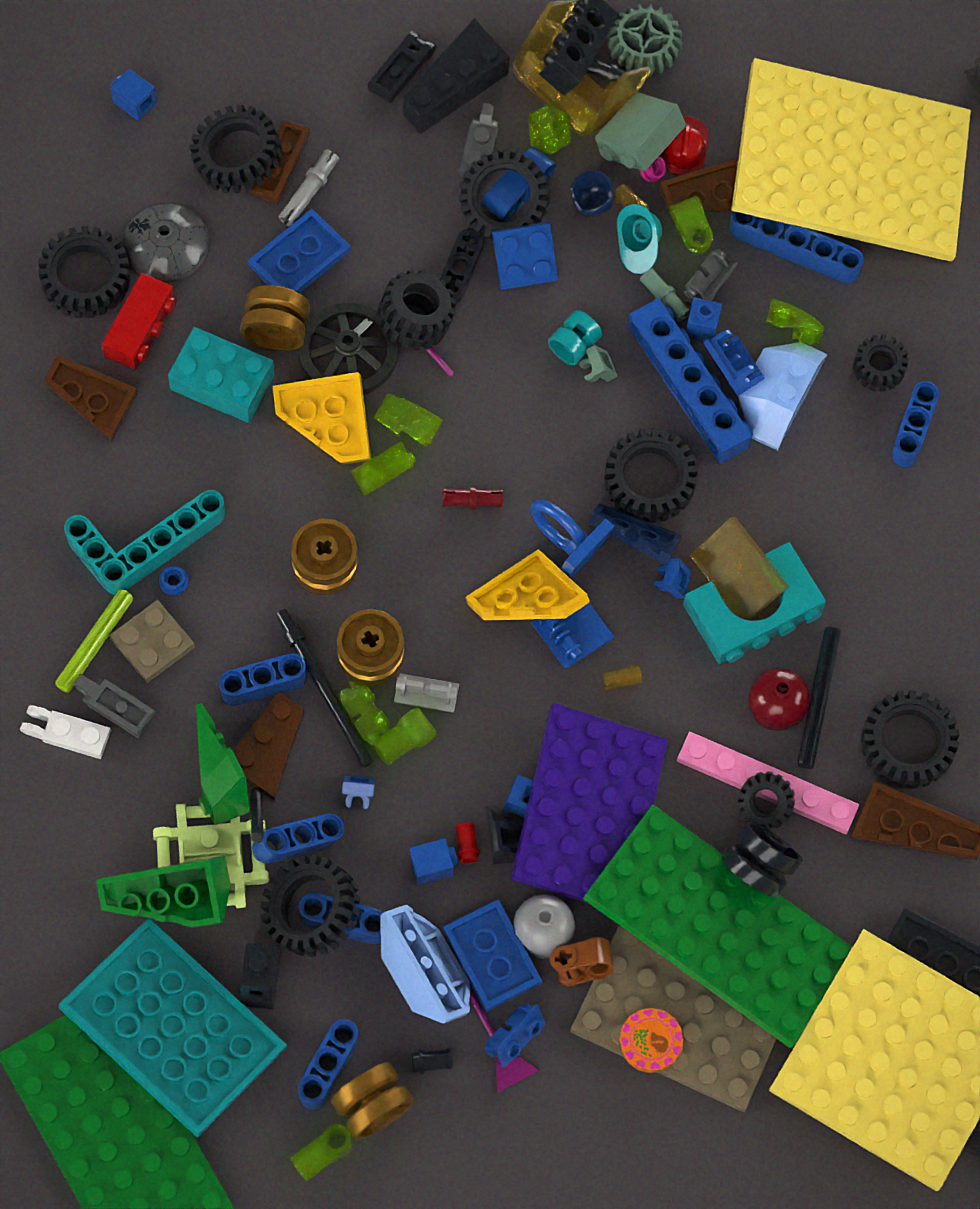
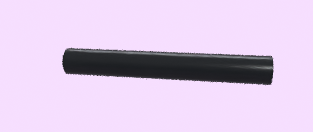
M253 788L250 791L251 840L254 843H260L264 839L263 792L260 788Z

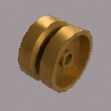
M264 285L252 288L246 298V313L242 317L240 326L241 336L252 345L270 351L287 352L299 349L304 342L305 323L308 321L311 308L310 302L302 294L281 286Z
M321 518L309 521L297 531L292 540L291 547L292 567L296 580L304 589L320 595L339 593L348 587L357 575L358 548L354 534L346 525L336 520Z
M375 609L357 611L346 618L340 626L337 636L339 664L345 675L357 684L366 686L382 685L393 679L402 668L404 659V637L402 628L396 619L384 611Z
M390 1062L382 1063L362 1073L340 1089L331 1099V1103L339 1116H351L347 1122V1128L355 1141L365 1139L387 1127L414 1104V1099L406 1086L394 1087L399 1076Z

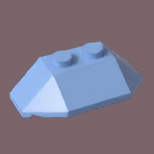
M802 342L767 347L762 350L756 365L765 379L738 396L744 418L752 429L753 440L778 451L827 357L826 353Z
M408 905L383 912L381 914V958L411 1010L443 1024L467 1015L470 1012V1006L468 1005L470 981L440 930L424 917L414 913L413 909Z

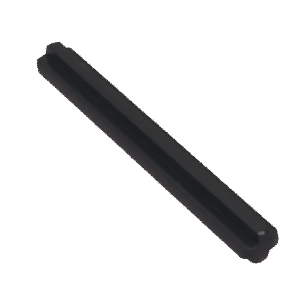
M831 626L826 627L824 631L797 762L799 767L805 769H812L815 764L841 635L840 629Z

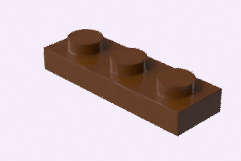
M282 120L277 131L282 143V149H280L282 157L277 159L279 166L277 169L270 167L273 175L269 179L262 175L261 178L264 183L258 186L255 181L251 190L252 196L276 204L279 203L310 135L309 128L286 120Z

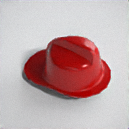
M683 116L686 127L661 153L666 169L678 176L700 170L706 159L709 140L708 130L701 121L690 116Z

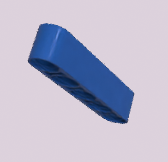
M732 211L729 232L735 239L842 283H853L859 278L864 257L858 249L804 227ZM744 220L748 222V224H741L738 221ZM764 231H772L774 235H768ZM790 242H798L801 246H795ZM822 252L827 254L828 256L822 257L819 256L817 253ZM844 264H852L854 268L846 267Z

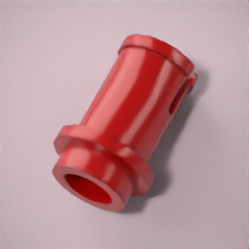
M472 822L459 823L455 826L458 842L456 857L459 858L462 864L475 863L481 854L476 844L475 824Z

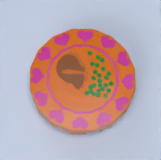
M647 1008L638 1010L628 1017L622 1026L619 1044L628 1064L639 1071L655 1073L669 1068L675 1063L681 1054L683 1035L681 1027L673 1016L664 1010Z

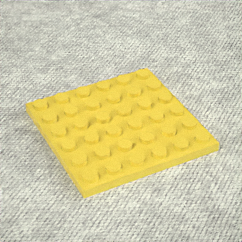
M863 929L769 1091L938 1192L980 1118V997Z

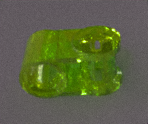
M693 196L670 206V214L675 226L680 231L687 249L693 254L705 253L711 245L713 234L698 197ZM695 234H698L699 237H705L703 244H700L699 241H693Z

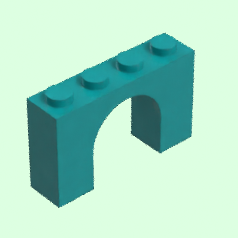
M790 542L764 554L762 558L761 568L776 590L780 603L778 610L766 619L749 621L734 615L726 606L712 581L685 594L683 606L719 665L726 661L733 663L740 659L745 651L753 647L755 650L766 646L774 636L778 634L781 636L788 635L796 629V625L804 621L811 623L822 615L826 600Z

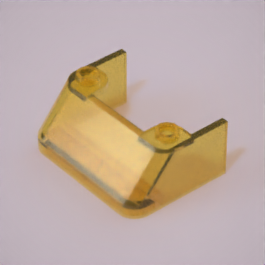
M561 0L550 2L515 56L512 70L515 77L575 133L580 136L591 135L608 123L625 103L638 92L651 69L644 67L626 71L619 80L609 83L605 90L585 74L581 82L563 96L542 78L539 72L544 66L542 62L543 57L549 50L555 47L552 45L553 40L560 32L565 30L562 28V25L576 4V1Z

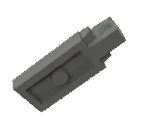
M484 103L480 118L473 117L459 169V176L464 177L463 175L466 170H470L472 162L479 161L481 159L480 156L484 154H492L491 151L495 149L499 122L493 121L495 105Z
M80 674L74 682L75 689L85 696L83 702L88 707L138 739L156 715L154 709L107 679L102 680L98 678L96 682H93Z

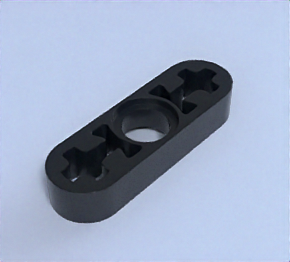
M466 228L459 233L439 281L443 280L447 284L446 289L450 288L452 280L456 281L455 292H453L452 296L456 304L461 301L483 249V236L481 232H477L474 228ZM474 239L475 244L470 246L469 255L464 253L466 242ZM457 261H463L468 265V269L460 273L454 271L452 265Z

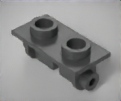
M720 249L711 251L701 265L706 274L704 275L702 271L697 270L685 285L686 290L684 294L688 297L686 304L692 305L694 297L712 301L715 293L729 279L731 272L738 263L725 261L726 255Z

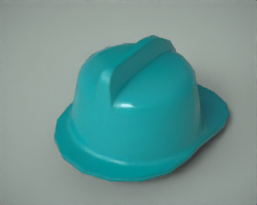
M628 205L622 209L617 219L620 256L626 269L632 273L642 274L651 269L658 258V242L662 236V225L657 216L642 205Z

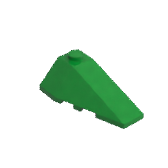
M201 702L196 704L200 777L203 797L199 798V803L204 815L210 814L214 824L218 825L250 812L246 776L230 747L226 748L221 732L217 733L214 721Z
M225 855L96 879L101 910L135 917L142 916L161 922H174L188 927L224 922L231 887Z

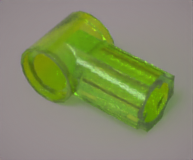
M415 708L406 713L398 721L397 726L373 741L372 746L380 759L388 766L412 748L419 749L428 744L437 735V731L419 708Z
M332 1124L324 1130L322 1135L293 1155L290 1160L307 1182L335 1160L346 1156L351 1151L353 1146L351 1135L345 1126ZM337 1133L343 1134L346 1137V1142L342 1147L335 1149L329 1146V1139L332 1135Z

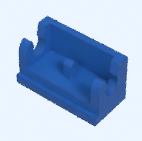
M725 330L703 343L737 396L764 380L765 377L738 336L723 343L724 340L733 335L731 330Z

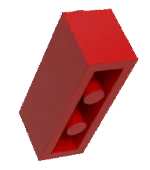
M141 273L102 342L104 357L134 370L137 369L140 362L146 361L153 338L160 336L164 325V318L167 314L170 315L176 306L177 299L175 298L172 285Z

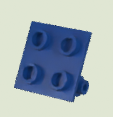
M590 603L565 619H534L531 621L533 627L564 669L569 668L615 638Z

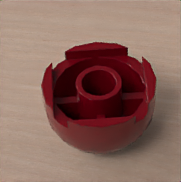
M783 668L766 670L759 675L751 686L748 696L749 710L751 709L752 714L755 716L754 719L758 724L770 730H787L788 727L800 723L809 705V692L804 680L797 673Z

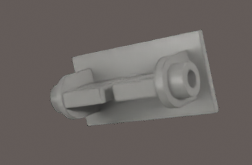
M400 673L396 682L394 702L454 713L459 684Z

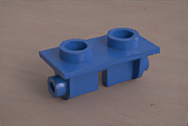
M528 1003L524 1006L520 1005L505 1021L506 1026L511 1028V1030L507 1031L500 1027L486 1041L487 1045L484 1050L491 1057L497 1055L503 1068L518 1057L521 1050L533 1037L540 1033L545 1025L538 1005L535 1004L533 1007Z

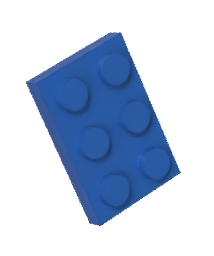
M310 209L248 260V267L267 285L281 286L301 293L350 253L351 246L313 209Z
M499 899L443 927V932L486 1012L542 984L541 977L516 935L515 929Z

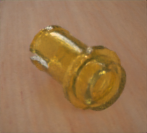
M622 184L615 191V203L617 205L622 204L626 207L631 204H639L647 209L650 207L648 203L644 202L632 191L631 185L626 186Z
M630 663L628 664L629 667L602 672L606 691L629 685L637 687L638 683H642L639 665L633 666Z

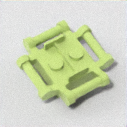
M186 803L176 804L178 827H158L153 829V840L157 841L158 867L170 865L169 841L178 840L180 863L225 855L231 886L230 890H235V893H229L227 906L236 905V908H246L245 886L265 884L269 881V872L265 870V864L259 862L254 857L253 852V871L244 873L242 835L250 834L251 837V820L240 822L239 816L231 819V823L188 827L187 819L211 817L210 814L205 816L200 805L186 807ZM263 820V831L265 832V820ZM251 840V851H252V846H253V843H254L252 840Z

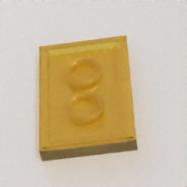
M731 517L689 555L708 581H712L732 613L744 620L751 621L789 587L736 517Z

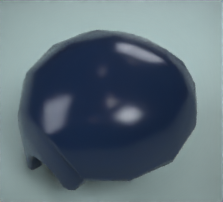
M598 170L585 171L578 175L570 186L573 204L577 211L581 212L584 216L602 215L610 210L615 200V191L610 178Z

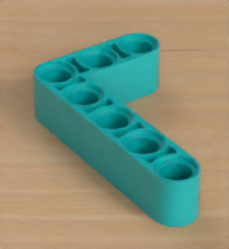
M215 490L202 492L118 553L111 548L85 516L74 515L69 517L65 522L64 531L67 542L101 586L108 593L115 595L120 589L127 591L221 524L226 516L224 498ZM209 505L218 506L215 511L209 512L205 510ZM185 522L194 523L193 527L189 529L180 527ZM79 529L86 531L82 536L76 537L72 535ZM161 539L170 540L165 546L156 544ZM96 551L104 553L100 558L94 559L90 557ZM137 556L146 557L141 563L132 562ZM113 573L122 575L118 580L112 581L108 579Z

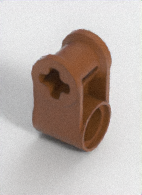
M594 937L579 943L560 946L550 955V963L557 971L559 982L564 986H575L596 979H604L612 975L614 971L610 942L603 937ZM564 954H566L567 957H568V960H567V961H566V959H565V957H564ZM567 971H569L571 978L568 977Z

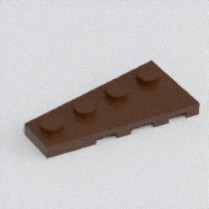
M877 781L873 783L851 835L853 839L976 861L980 855V825Z

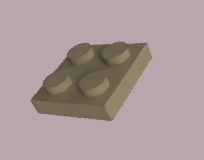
M158 599L109 635L110 640L146 683L150 682L195 648V643Z

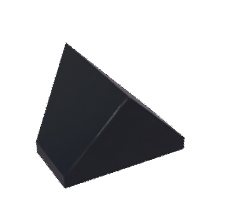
M486 806L493 865L514 863L523 825Z

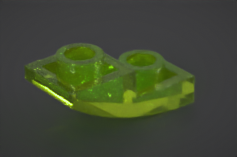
M771 299L767 322H771L781 328H794L792 338L797 339L801 343L820 345L825 327L818 320L791 304Z
M387 394L373 417L396 434L403 430L425 446L431 443L443 421L426 409L391 394Z

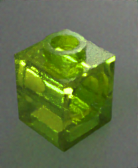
M548 104L528 115L530 144L551 154L571 143L568 113Z

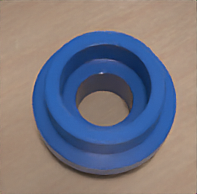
M170 566L161 572L159 586L165 594L171 596L180 595L188 588L189 577L184 569ZM171 579H178L179 583L172 586L169 584Z

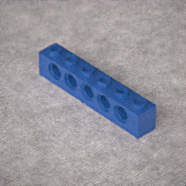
M658 298L630 313L628 329L718 463L721 464L749 449L753 435L750 425L747 421L740 419L736 413L737 408L730 397H725L721 391V384L716 375L710 374L705 367L706 363L702 354L699 351H694L690 345V338L683 328L679 329L675 323V317L670 307L664 306ZM662 331L667 335L661 337L656 335L655 332ZM678 354L682 356V358L673 359L672 357H670V355ZM686 377H694V378H696L698 381H697V382H689V381H687L685 378H686ZM710 400L713 402V405L707 406L702 404L701 401ZM725 423L729 426V428L722 429L719 428L716 424Z

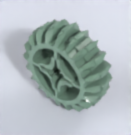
M639 3L636 10L628 6L626 14L619 12L617 20L607 35L608 51H611L610 56L612 60H617L619 68L626 66L627 71L635 70L638 75H641L642 72H647L649 77L653 75L654 70L662 74L664 67L670 69L673 61H677L683 44L681 42L682 32L679 30L678 21H672L671 13L663 15L662 7L657 11L653 10L651 4L647 9H643ZM647 35L645 46H643L644 36Z

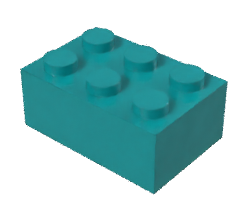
M194 327L168 374L171 391L250 424L275 377L274 360Z

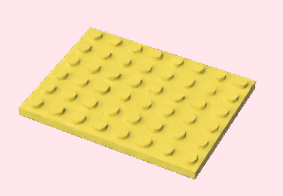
M754 58L751 64L731 211L952 262L956 257L971 110Z

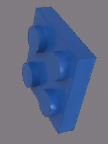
M549 222L492 231L501 290L558 280Z

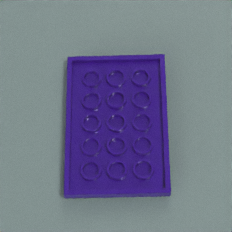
M553 703L549 710L510 880L588 903L583 899L586 893L652 804L654 805L668 739Z

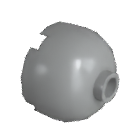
M549 894L534 895L525 900L516 911L513 921L515 933L525 950L540 959L550 958L551 953L556 948L569 945L575 932L574 915L567 903L557 896Z

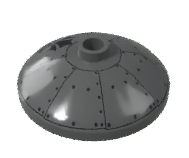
M162 203L141 210L129 221L123 234V247L126 251L130 267L137 274L141 275V273H144L165 283L175 282L192 275L204 263L209 251V235L204 222L194 211L178 204ZM162 231H168V232H169V233H168L167 235H165V236L160 235V233H161Z

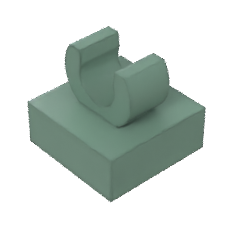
M596 345L585 350L588 358L583 359L579 366L583 369L592 366V371L584 377L585 380L595 382L602 378L609 382L618 376L608 351Z

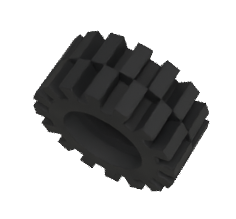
M876 334L872 335L870 341L868 338L863 340L862 345L860 344L853 362V371H857L855 375L857 380L862 378L861 384L864 387L868 383L871 384L870 390L875 391L876 386H880V392L885 391L886 386L891 390L895 387V384L899 385L902 378H904L908 366L907 350L902 351L904 345L901 342L896 345V338L891 337L890 341L886 340L887 335L882 334L880 339L877 338ZM874 355H883L890 359L892 367L887 371L876 370L871 366L870 358Z
M769 771L765 774L759 772L755 776L748 778L739 791V800L737 802L738 808L740 807L739 813L741 817H745V822H755L768 830L774 827L776 829L789 819L795 805V793L793 789L791 790L789 781H784L782 779L783 776L780 774L777 776L773 775V772ZM765 789L774 792L778 798L777 808L771 812L759 810L754 801L757 792Z

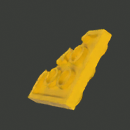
M359 372L273 386L275 412L279 418L342 465L371 461L362 380Z
M539 549L465 597L468 606L483 620L565 619L590 603L587 593Z

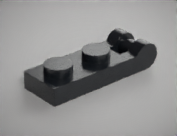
M411 31L367 83L368 90L391 104L424 62L432 57L436 50V45L430 41L424 42L420 39V35ZM416 49L418 52L416 54L411 50Z

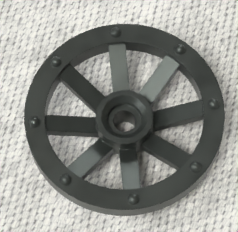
M340 303L319 311L305 325L304 342L299 348V358L302 369L309 380L334 376L342 362L347 363L349 373L358 372L356 361L361 359L376 372L371 377L362 381L364 395L380 387L392 374L398 358V342L393 343L390 341V335H384L382 332L384 326H379L377 321L379 316L375 309L357 303ZM347 317H358L364 319V321L354 330H350ZM338 318L341 332L337 333L322 326ZM375 325L385 338L361 337ZM314 335L333 342L309 351ZM346 342L352 343L351 345H345ZM363 348H388L383 365ZM335 353L322 375L312 361Z

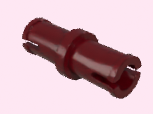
M469 486V489L443 488L442 505L443 507L469 506V509H476V506L503 507V488L476 489V486Z

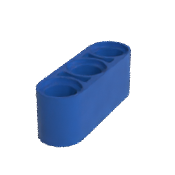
M535 147L529 148L523 155L533 160L548 180L556 168V163ZM508 170L486 193L481 205L501 221L507 222L531 198L529 184L521 174Z
M930 381L919 382L912 391L891 453L892 460L900 467H909L915 464L939 398L938 387ZM924 396L928 398L930 401L923 402L918 397ZM916 421L921 427H914L909 422ZM907 446L913 452H905L900 447Z
M292 653L229 670L219 680L221 698L228 705L238 706L277 695L278 692L284 693L298 689L303 686L307 678L305 661L301 656ZM290 667H295L300 670V672L295 676H290L285 673V671ZM263 675L271 678L266 684H259L255 681ZM231 684L241 686V689L237 692L231 693L226 690Z
M324 814L272 827L264 832L262 842L253 843L252 852L259 862L267 864L320 851L330 847L341 838L344 833V823L335 814ZM322 827L329 831L330 836L324 834ZM294 833L301 837L303 844L295 839ZM266 840L274 845L275 851L268 847Z
M309 893L303 896L299 902V913L304 925L313 929L322 925L331 913L334 897L319 893ZM354 904L355 907L360 909L359 917L351 916L352 921L356 923L354 929L346 926L344 932L350 935L348 938L368 944L381 943V930L370 932L365 927L371 921L381 923V914L383 912L375 908ZM311 905L320 906L322 909L321 913L316 916L306 914L305 910Z
M340 1019L334 1022L298 1085L299 1100L305 1108L315 1110L321 1108L326 1103L356 1050L359 1042L358 1029L351 1020ZM346 1030L352 1033L353 1037L349 1042L341 1043L335 1038L338 1032ZM332 1058L337 1061V1066L331 1071H325L320 1067L322 1060ZM309 1086H318L322 1090L320 1096L315 1099L307 1098L304 1092Z

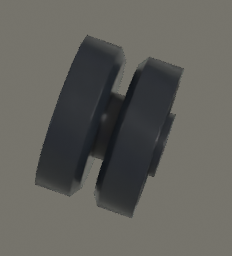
M747 821L737 834L741 844L732 843L721 857L722 861L748 885L768 896L776 898L787 884L783 874L793 875L803 862V859L792 846L775 833L755 822Z

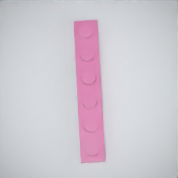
M690 731L677 757V762L739 789L742 788L748 778L755 776L759 772L765 774L769 771L773 772V775L776 776L780 774L783 776L782 779L784 781H789L791 784L790 788L795 793V805L792 812L846 835L860 805ZM761 790L755 795L778 805L776 794L770 790Z

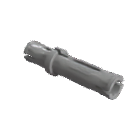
M325 149L315 166L308 169L306 172L307 177L278 216L282 223H285L287 218L288 223L286 225L289 227L296 222L318 189L325 186L328 181L327 176L340 161L335 153L330 158L329 155L332 151Z

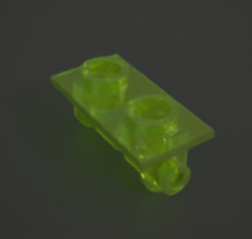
M402 441L351 472L363 496H366L412 468L416 460L411 452L407 453Z
M353 681L348 682L352 690L350 688L342 690L339 693L341 697L339 701L351 719L358 714L362 715L353 724L363 741H368L372 745L379 741L380 737L378 735L380 733L392 735L387 726L390 724L387 716L382 710H377L372 702L374 695L365 684L362 685Z

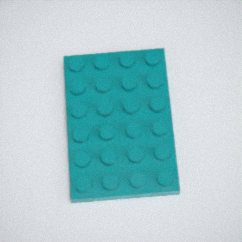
M150 918L137 928L59 1003V1009L197 1138L287 1047L285 1042Z

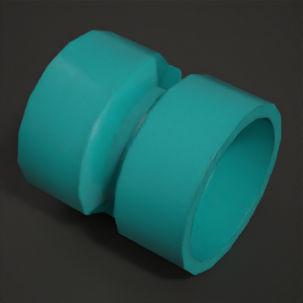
M575 310L563 322V327L558 328L548 339V345L559 359L574 366L585 356L586 348L594 346L602 337V330L597 322L588 314Z

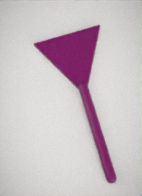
M470 988V1001L491 1037L495 1031ZM496 1055L497 1093L535 1074L539 1070L519 1056L503 1068Z

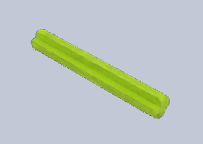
M120 589L115 594L57 678L55 684L60 690L69 693L75 686L74 682L86 670L132 603L133 597L129 592Z

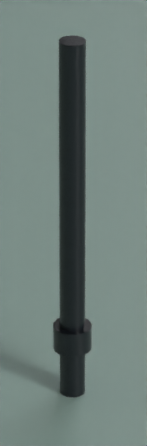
M286 609L280 610L276 613V617L286 632L284 637L290 647H294L298 655L305 661L307 671L363 767L369 766L374 761L306 645L304 633L300 627H296Z

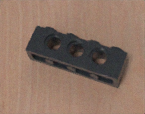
M578 0L572 8L574 14L570 15L562 25V28L565 30L560 32L552 42V45L555 47L549 50L542 59L544 66L539 75L563 96L581 82L619 15L604 0Z

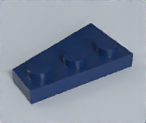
M600 503L592 512L589 524L597 528L606 518L614 525L610 533L611 536L664 565L668 564L682 537L681 534Z

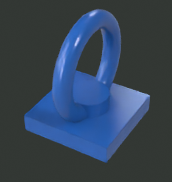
M539 499L535 500L530 507L531 516L541 532L556 546L570 555L561 568L570 579L605 544L614 528V525L605 518L588 536L566 512L555 504ZM543 512L559 522L573 540L570 541L560 534L546 519Z

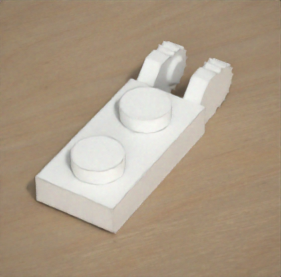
M34 705L28 707L26 713L33 718L47 721L48 723L45 729L31 723H22L21 732L42 739L43 742L98 759L102 758L111 733L110 727L53 710L50 712L45 708Z

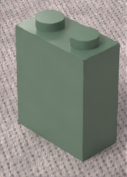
M636 92L594 138L600 148L599 152L604 159L645 172L686 127V123L677 104Z

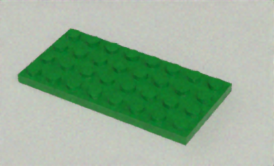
M652 804L583 899L791 1049L808 1025L853 947L781 895L776 898L771 897L748 885L724 864L721 858L723 856L722 853Z
M68 1016L60 1017L0 1052L1 1064L82 1209H234L192 1133Z

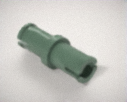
M654 268L649 269L641 276L640 281L655 296V300L659 298L664 306L670 307L676 323L681 322L690 314V309L675 294L676 290L672 285L668 286Z

